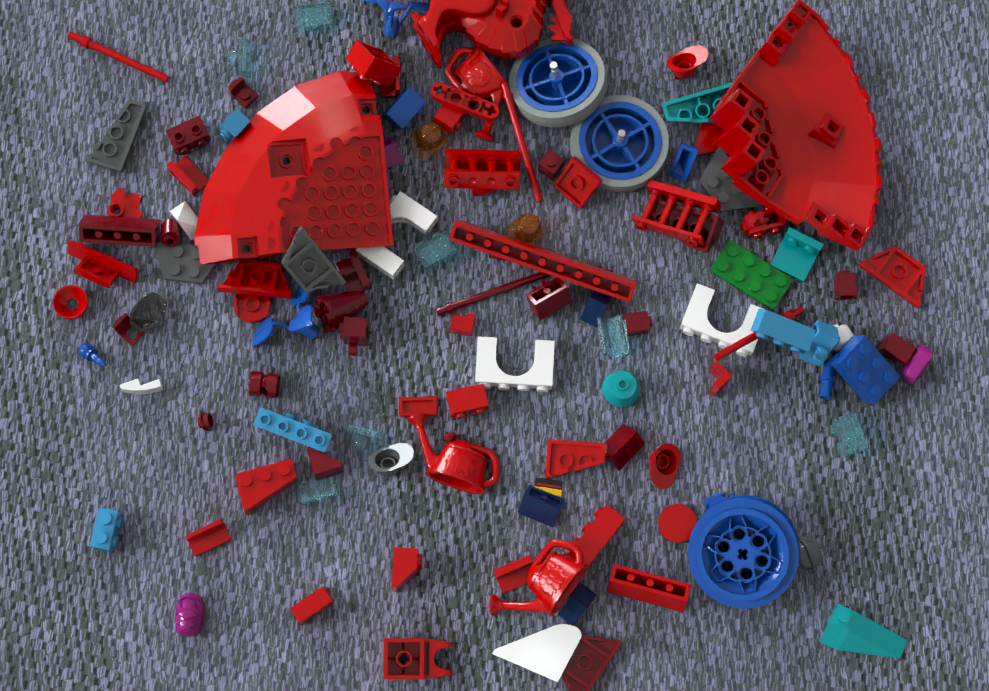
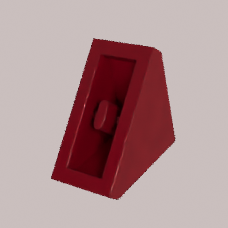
M895 333L884 336L876 348L883 357L905 365L909 364L917 351L916 347Z
M308 446L307 453L316 481L343 473L344 465L342 462Z

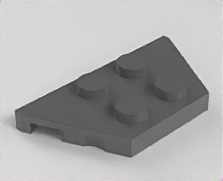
M718 147L698 182L708 196L719 200L721 205L719 212L761 206L759 202L750 198L733 185L734 179L721 169L728 156L724 150Z
M301 225L281 262L305 293L319 288H329L330 285L345 284L346 280Z
M158 241L156 247H154L164 279L168 281L203 284L217 265V263L200 265L199 250L194 245L178 243L175 246H166L161 241Z

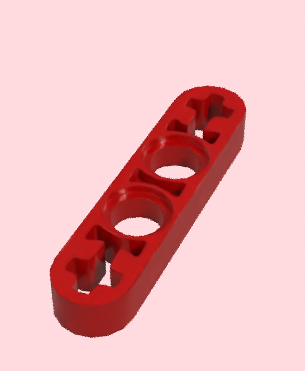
M435 83L431 87V98L436 102L488 122H494L499 117V107L492 102L443 83ZM441 89L442 93L436 95V91ZM459 95L462 100L459 103H454L451 97ZM476 102L479 107L472 110L468 107V104ZM493 109L494 114L492 113L491 116H489L488 111Z

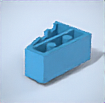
M758 309L750 330L757 333L756 337L764 340L768 338L773 340L774 344L781 347L786 346L791 351L801 354V351L809 352L816 330L766 309Z

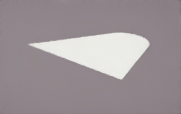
M554 625L499 647L492 654L558 682L582 634L577 627L572 625Z

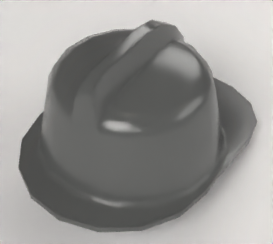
M397 443L381 448L370 454L368 464L371 469L377 471V474L391 477L396 475L400 468L412 461L414 449L407 443Z
M813 535L798 536L800 543V565L797 571L801 574L813 570L823 561L822 552Z

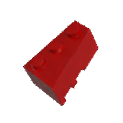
M292 458L235 474L246 515L299 481Z

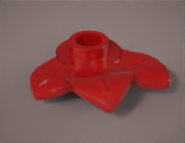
M122 188L112 194V204L108 207L107 211L109 216L141 218L143 216L142 212L137 209L141 203L140 194L126 195ZM116 209L121 210L119 214H114Z

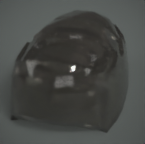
M154 292L145 295L130 312V327L138 333L149 331L164 314L167 308L166 301Z

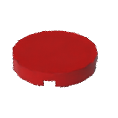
M237 294L233 304L236 315L246 323L263 321L269 315L272 306L270 297Z
M683 504L669 505L659 516V531L668 541L674 543L686 542L690 539L692 530L697 523L696 515L691 508Z

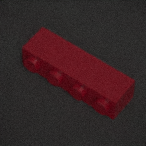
M84 214L79 223L80 242L156 247L160 238V220Z

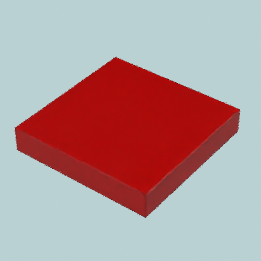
M574 156L553 186L579 209H582L603 180Z

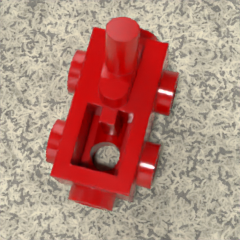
M765 208L761 212L751 211L746 213L742 220L743 223H740L743 234L746 233L748 238L753 237L755 240L762 238L764 233L771 232V235L782 232L787 219L771 209ZM770 219H773L775 221V223L769 224L768 222Z

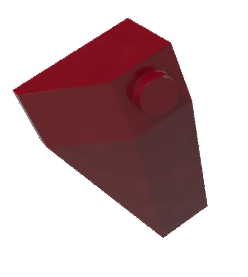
M657 199L649 217L651 221L659 222L667 202ZM674 204L671 212L677 217L671 221L670 225H668L670 222L668 218L665 225L675 227L684 207ZM691 209L683 230L693 233L701 211ZM708 215L700 233L705 241L704 246H692L687 241L678 240L691 249L708 253L719 239L724 221L719 216Z

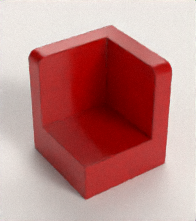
M467 313V317L453 315L449 333L472 337L475 314Z

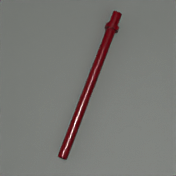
M538 272L462 300L445 303V306L435 310L438 316L445 313L451 314L453 310L551 275Z

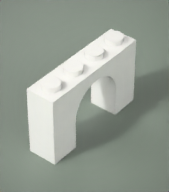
M401 191L390 200L392 224L398 222L410 224L427 236L438 221L437 215ZM386 247L356 249L360 258L392 280L396 278L405 266L404 260Z
M697 283L679 328L683 330L684 334L688 336L697 335L701 337L702 341L706 343L715 342L720 348L724 349L753 333L750 330L758 309L763 308L751 304L743 324L738 330L730 333L720 332L712 327L707 317V310L715 290ZM758 339L740 348L736 353L743 357L751 356Z
M478 337L475 385L484 383L485 389H490V386L498 387L499 390H510V387L517 388L518 391H529V388L537 389V392H548V389L552 390L555 341L535 340L533 366L523 375L511 376L504 373L497 365V338Z

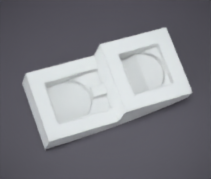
M135 379L120 385L123 392L130 394H150L164 390L159 379L143 385L139 379Z

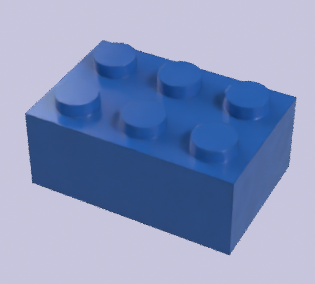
M853 335L829 361L865 403L876 404L900 378L893 367L868 338L863 335Z

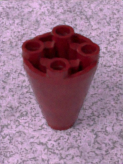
M364 291L319 295L314 298L317 306L314 308V313L317 318H321L324 331L326 333L332 332L339 328V324L343 322L344 316L354 317L366 305H369L368 297Z

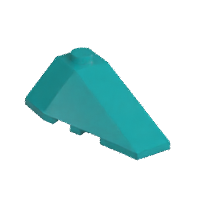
M732 83L661 103L666 121L714 123L709 118Z
M837 604L833 608L819 642L837 651L900 659L908 640L863 615Z

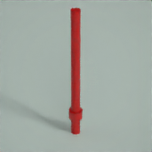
M72 31L68 33L67 37L80 43L82 47H89L165 83L169 79L168 75L104 47L85 35L80 36Z
M800 306L793 311L783 313L781 316L794 321L796 317L804 313V309ZM753 332L715 353L714 358L719 361L758 339L756 337L757 333Z

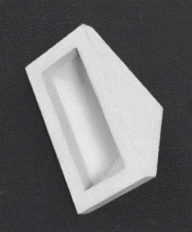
M184 201L171 210L170 213L192 241L198 217L187 202Z

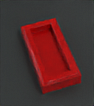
M437 396L399 398V418L411 417L418 413H426L428 417L438 416Z

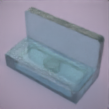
M619 315L608 319L597 318L603 354L609 357H617L630 353L623 316Z
M334 475L317 481L314 478L296 483L298 500L301 506L339 496Z

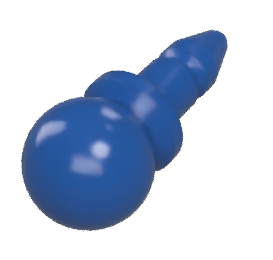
M84 343L79 347L78 352L82 358L94 361L99 366L106 367L104 359L97 355V350L91 344Z

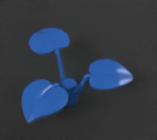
M364 0L368 3L379 4L384 10L385 25L383 34L390 37H397L399 26L402 27L410 10L428 11L430 8V4L425 2H410L407 7L403 3L391 0ZM406 10L400 21L398 17L394 16V11Z
M299 287L293 294L291 305L293 307L297 306L299 311L289 326L277 321L273 322L274 319L272 317L265 319L254 333L253 347L255 348L256 345L267 340L274 326L286 328L290 332L302 333L307 338L313 339L318 334L320 328L313 323L312 307L306 305L302 308V303L307 301L311 292L305 293Z

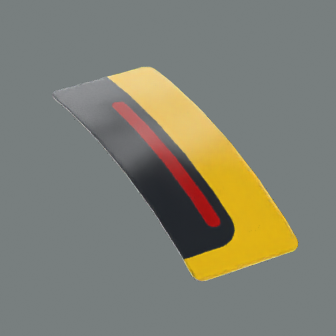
M536 478L534 487L561 497L563 481Z

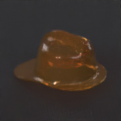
M428 122L411 134L418 159L431 156L447 143L448 136L443 132L440 124Z
M530 213L521 215L506 227L510 237L529 244H533L540 239L545 232L539 217Z

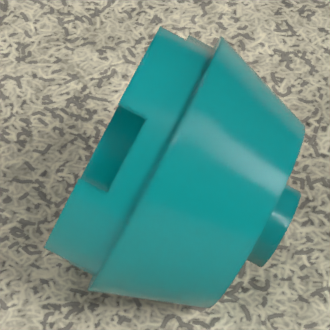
M616 370L606 376L603 381L602 391L605 399L610 404L616 407H627L636 402L640 395L641 386L638 378L633 373L627 370Z

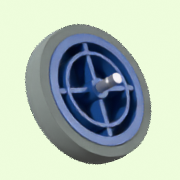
M547 39L539 42V47L536 46L530 54L526 53L519 60L517 59L510 72L509 88L510 92H513L514 96L512 99L519 113L530 122L545 127L569 126L590 116L603 101L607 89L606 68L600 55L593 47L577 39L573 40L574 45H566L565 41L557 42Z
M627 95L604 97L599 107L590 116L574 124L570 138L572 157L576 156L603 180L598 188L610 192L634 191L645 186L648 180H653L663 168L669 151L667 127L659 113L643 100Z

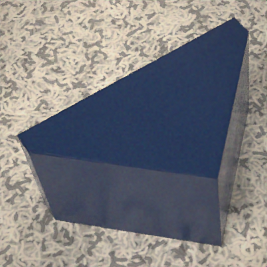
M594 290L589 297L580 320L598 327L612 296Z
M581 583L557 615L574 626L597 595Z

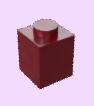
M550 149L538 163V171L552 181L564 167V159Z
M848 270L836 273L833 278L835 300L854 299L857 296L856 274L850 273Z
M647 311L628 313L623 316L626 337L648 334L650 328L653 327L652 318L648 316Z

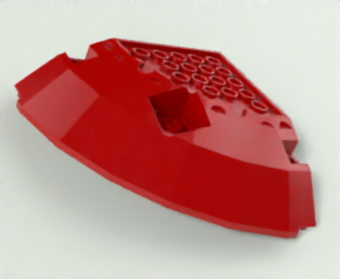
M337 71L294 86L255 114L249 124L226 147L204 189L194 234V246L198 247L200 265L236 262L237 259L276 257L278 254L287 252L301 225L322 251L394 245L383 129L380 115H377L376 95L370 80L362 79L359 76V72ZM363 108H367L369 113L365 114ZM288 158L290 163L284 164L283 159ZM244 246L249 247L250 251L248 253L243 251Z

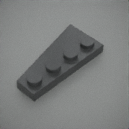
M129 99L117 115L113 125L107 129L106 135L101 142L97 143L91 156H88L86 162L123 173L147 111V104Z

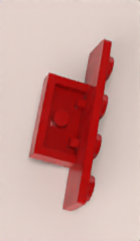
M73 240L68 242V254L82 260L75 268V274L106 288H110L118 276L136 283L138 278L137 268L123 263L114 257L105 255L98 250L89 248L80 242Z

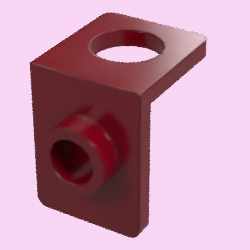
M126 313L120 316L112 326L131 346L145 334ZM130 328H135L138 332L134 339H130L126 335Z

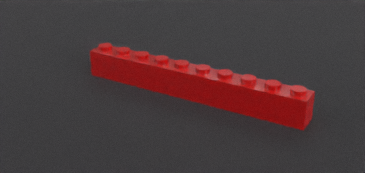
M460 219L455 220L449 237L450 241L629 303L636 287V280Z

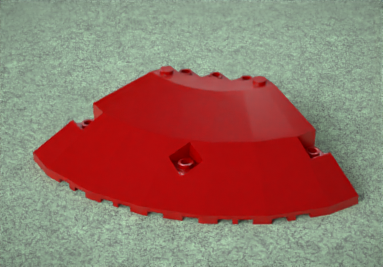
M797 0L771 32L765 44L756 51L729 87L709 119L724 130L715 144L730 155L721 169L734 179L733 185L750 198L792 223L799 225L803 221H807L819 231L818 235L857 251L862 247L873 229L876 217L874 214L875 208L879 203V190L882 189L883 185L882 175H880L879 166L882 165V162L879 161L881 141L876 136L875 127L877 125L874 113L870 112L868 104L870 97L866 89H862L859 79L861 78L854 72L852 67L854 63L848 52L845 54L838 45L840 41L831 36L828 32L829 27L821 16L803 1Z

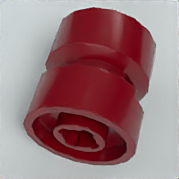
M252 371L249 382V395L260 397L262 394H265L267 398L277 399L280 374L268 373L264 375L263 372Z

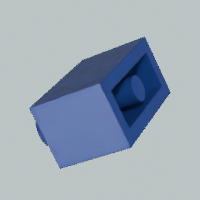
M409 86L400 93L382 116L395 129L401 130L404 128L406 130L413 121L411 119L414 115L418 116L424 110L423 105L426 101Z

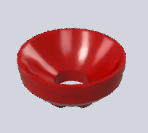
M67 285L55 293L52 304L55 312L60 317L73 320L81 317L86 312L88 298L82 288L75 285ZM70 300L78 302V307L75 310L67 308V303Z

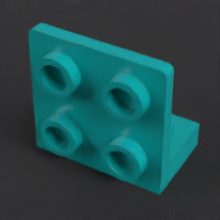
M789 227L770 265L804 282L823 243Z

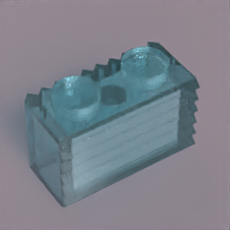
M321 0L316 2V4L303 2L299 3L298 6H294L297 32L334 29L331 2Z
M447 230L444 232L439 231L432 236L431 240L427 242L424 240L416 245L414 254L426 272L458 254V248L453 241L449 240L450 235Z
M856 412L835 418L832 421L830 428L832 434L838 438L837 448L839 453L844 455V458L866 452L869 449Z

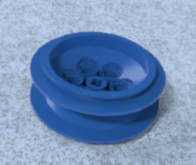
M751 495L728 497L709 507L694 526L688 543L690 570L700 588L715 601L739 609L760 607L782 595L794 579L800 558L798 534L787 514L772 502ZM741 528L745 531V536L738 538L734 531ZM755 536H762L764 544H755L753 538ZM721 541L728 542L730 549L722 550L719 547V543ZM740 549L748 551L747 557L739 555ZM761 555L767 557L768 563L765 565L759 564L757 557ZM723 562H732L733 569L726 570L723 567ZM749 568L752 571V576H743L742 569Z

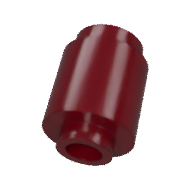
M166 219L161 224L160 239L166 246H175L180 241V225L174 219Z

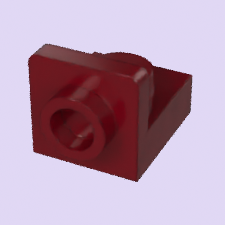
M242 77L238 80H233L229 85L230 95L245 109L259 97L245 83Z

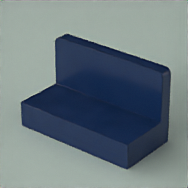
M529 485L523 496L518 513L554 527L565 499Z

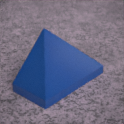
M681 143L668 176L685 183L699 150Z

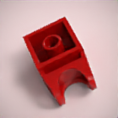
M383 638V679H428L453 675V670L441 669L434 662L435 653L440 649L453 647V642L425 638ZM402 653H406L405 656L409 657V661H405L404 665L401 664V661H398V657Z

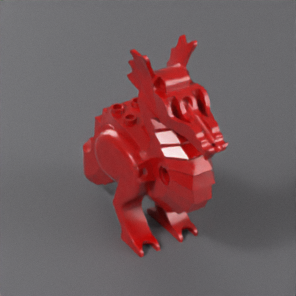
M431 0L430 8L425 16L416 13L410 14L414 21L412 24L413 28L438 69L442 66L441 46L446 35L450 32L466 34V37L474 42L475 47L489 52V55L500 56L502 60L511 58L519 60L526 53L530 54L536 46L539 47L540 37L543 36L542 24H544V13L547 7L551 8L554 16L550 19V22L555 24L548 27L549 31L555 34V36L551 37V40L557 42L565 41L566 45H574V36L571 33L572 17L568 11V0Z

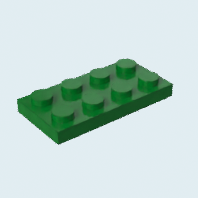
M730 239L709 269V272L774 311L794 280Z

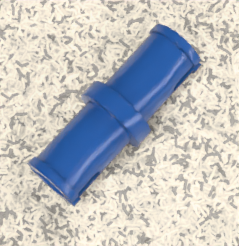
M830 360L823 362V373L820 376L821 388L819 398L823 400H831L832 387L835 383V369L829 363Z

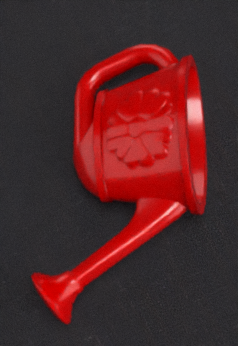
M461 47L457 49L445 67V74L448 80L456 89L482 99L491 97L492 103L500 108L503 100V91L500 84L506 81L479 47L474 49L471 47ZM469 54L461 66L455 70L462 80L461 84L453 74L452 69L461 55ZM493 109L490 110L489 116H491L492 113L494 114ZM486 121L483 129L476 132L475 136L486 142H494L491 135V128L494 122Z
M418 413L408 418V423L413 424L418 431L428 467L426 475L444 486L471 494H484L485 488L492 487L497 483L500 477L498 457L494 451L464 440H456L445 444L440 455H436L430 447L424 429V423L428 415L426 413ZM485 456L491 460L492 477L489 480H485V462L487 461Z
M554 539L549 541L532 563L527 574L528 588L534 592L537 598L531 602H505L493 594L489 604L490 614L495 616L501 610L548 612L550 616H553L572 595L588 569V564H583L584 555L581 548L572 542ZM555 547L571 550L575 553L576 561L558 554L556 551H553L550 555L549 553Z

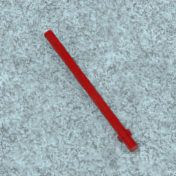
M508 82L500 84L503 91L502 98L506 101L535 201L540 202L543 199L512 99L514 95L513 92H510Z

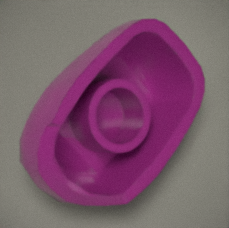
M917 345V351L909 364H903L901 368V377L910 386L916 383L931 363L930 359L933 354L926 345Z
M185 593L178 600L175 621L176 631L181 636L195 637L201 632L205 605L204 601L197 594Z

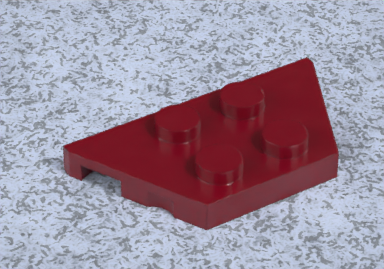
M582 635L561 675L568 690L590 691L622 644V641Z

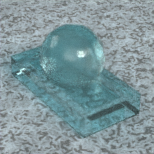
M245 36L239 37V50L234 49L228 53V63L233 67H237L238 72L243 78L251 77L252 44Z
M348 423L344 426V433L354 436L352 445L358 451H366L371 445V440L383 442L384 434L382 431Z

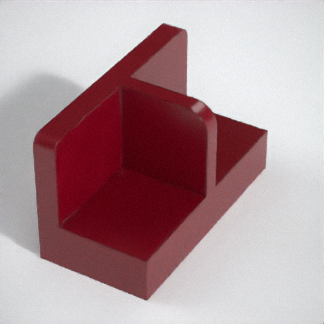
M356 250L349 252V258L336 263L340 274L346 280L345 287L348 292H360L371 289L370 282Z

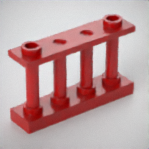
M445 149V169L450 170H444V188L520 190V172H514L520 171V151Z
M648 180L646 187L651 196L642 217L632 216L631 219L635 227L642 231L650 230L684 240L692 246H704L705 241L700 233L709 213H719L721 208L719 200L679 187ZM660 197L667 198L668 201L659 222L648 220L657 199ZM677 202L684 203L685 206L676 227L665 225L674 204ZM698 207L702 209L693 233L683 230L691 209Z

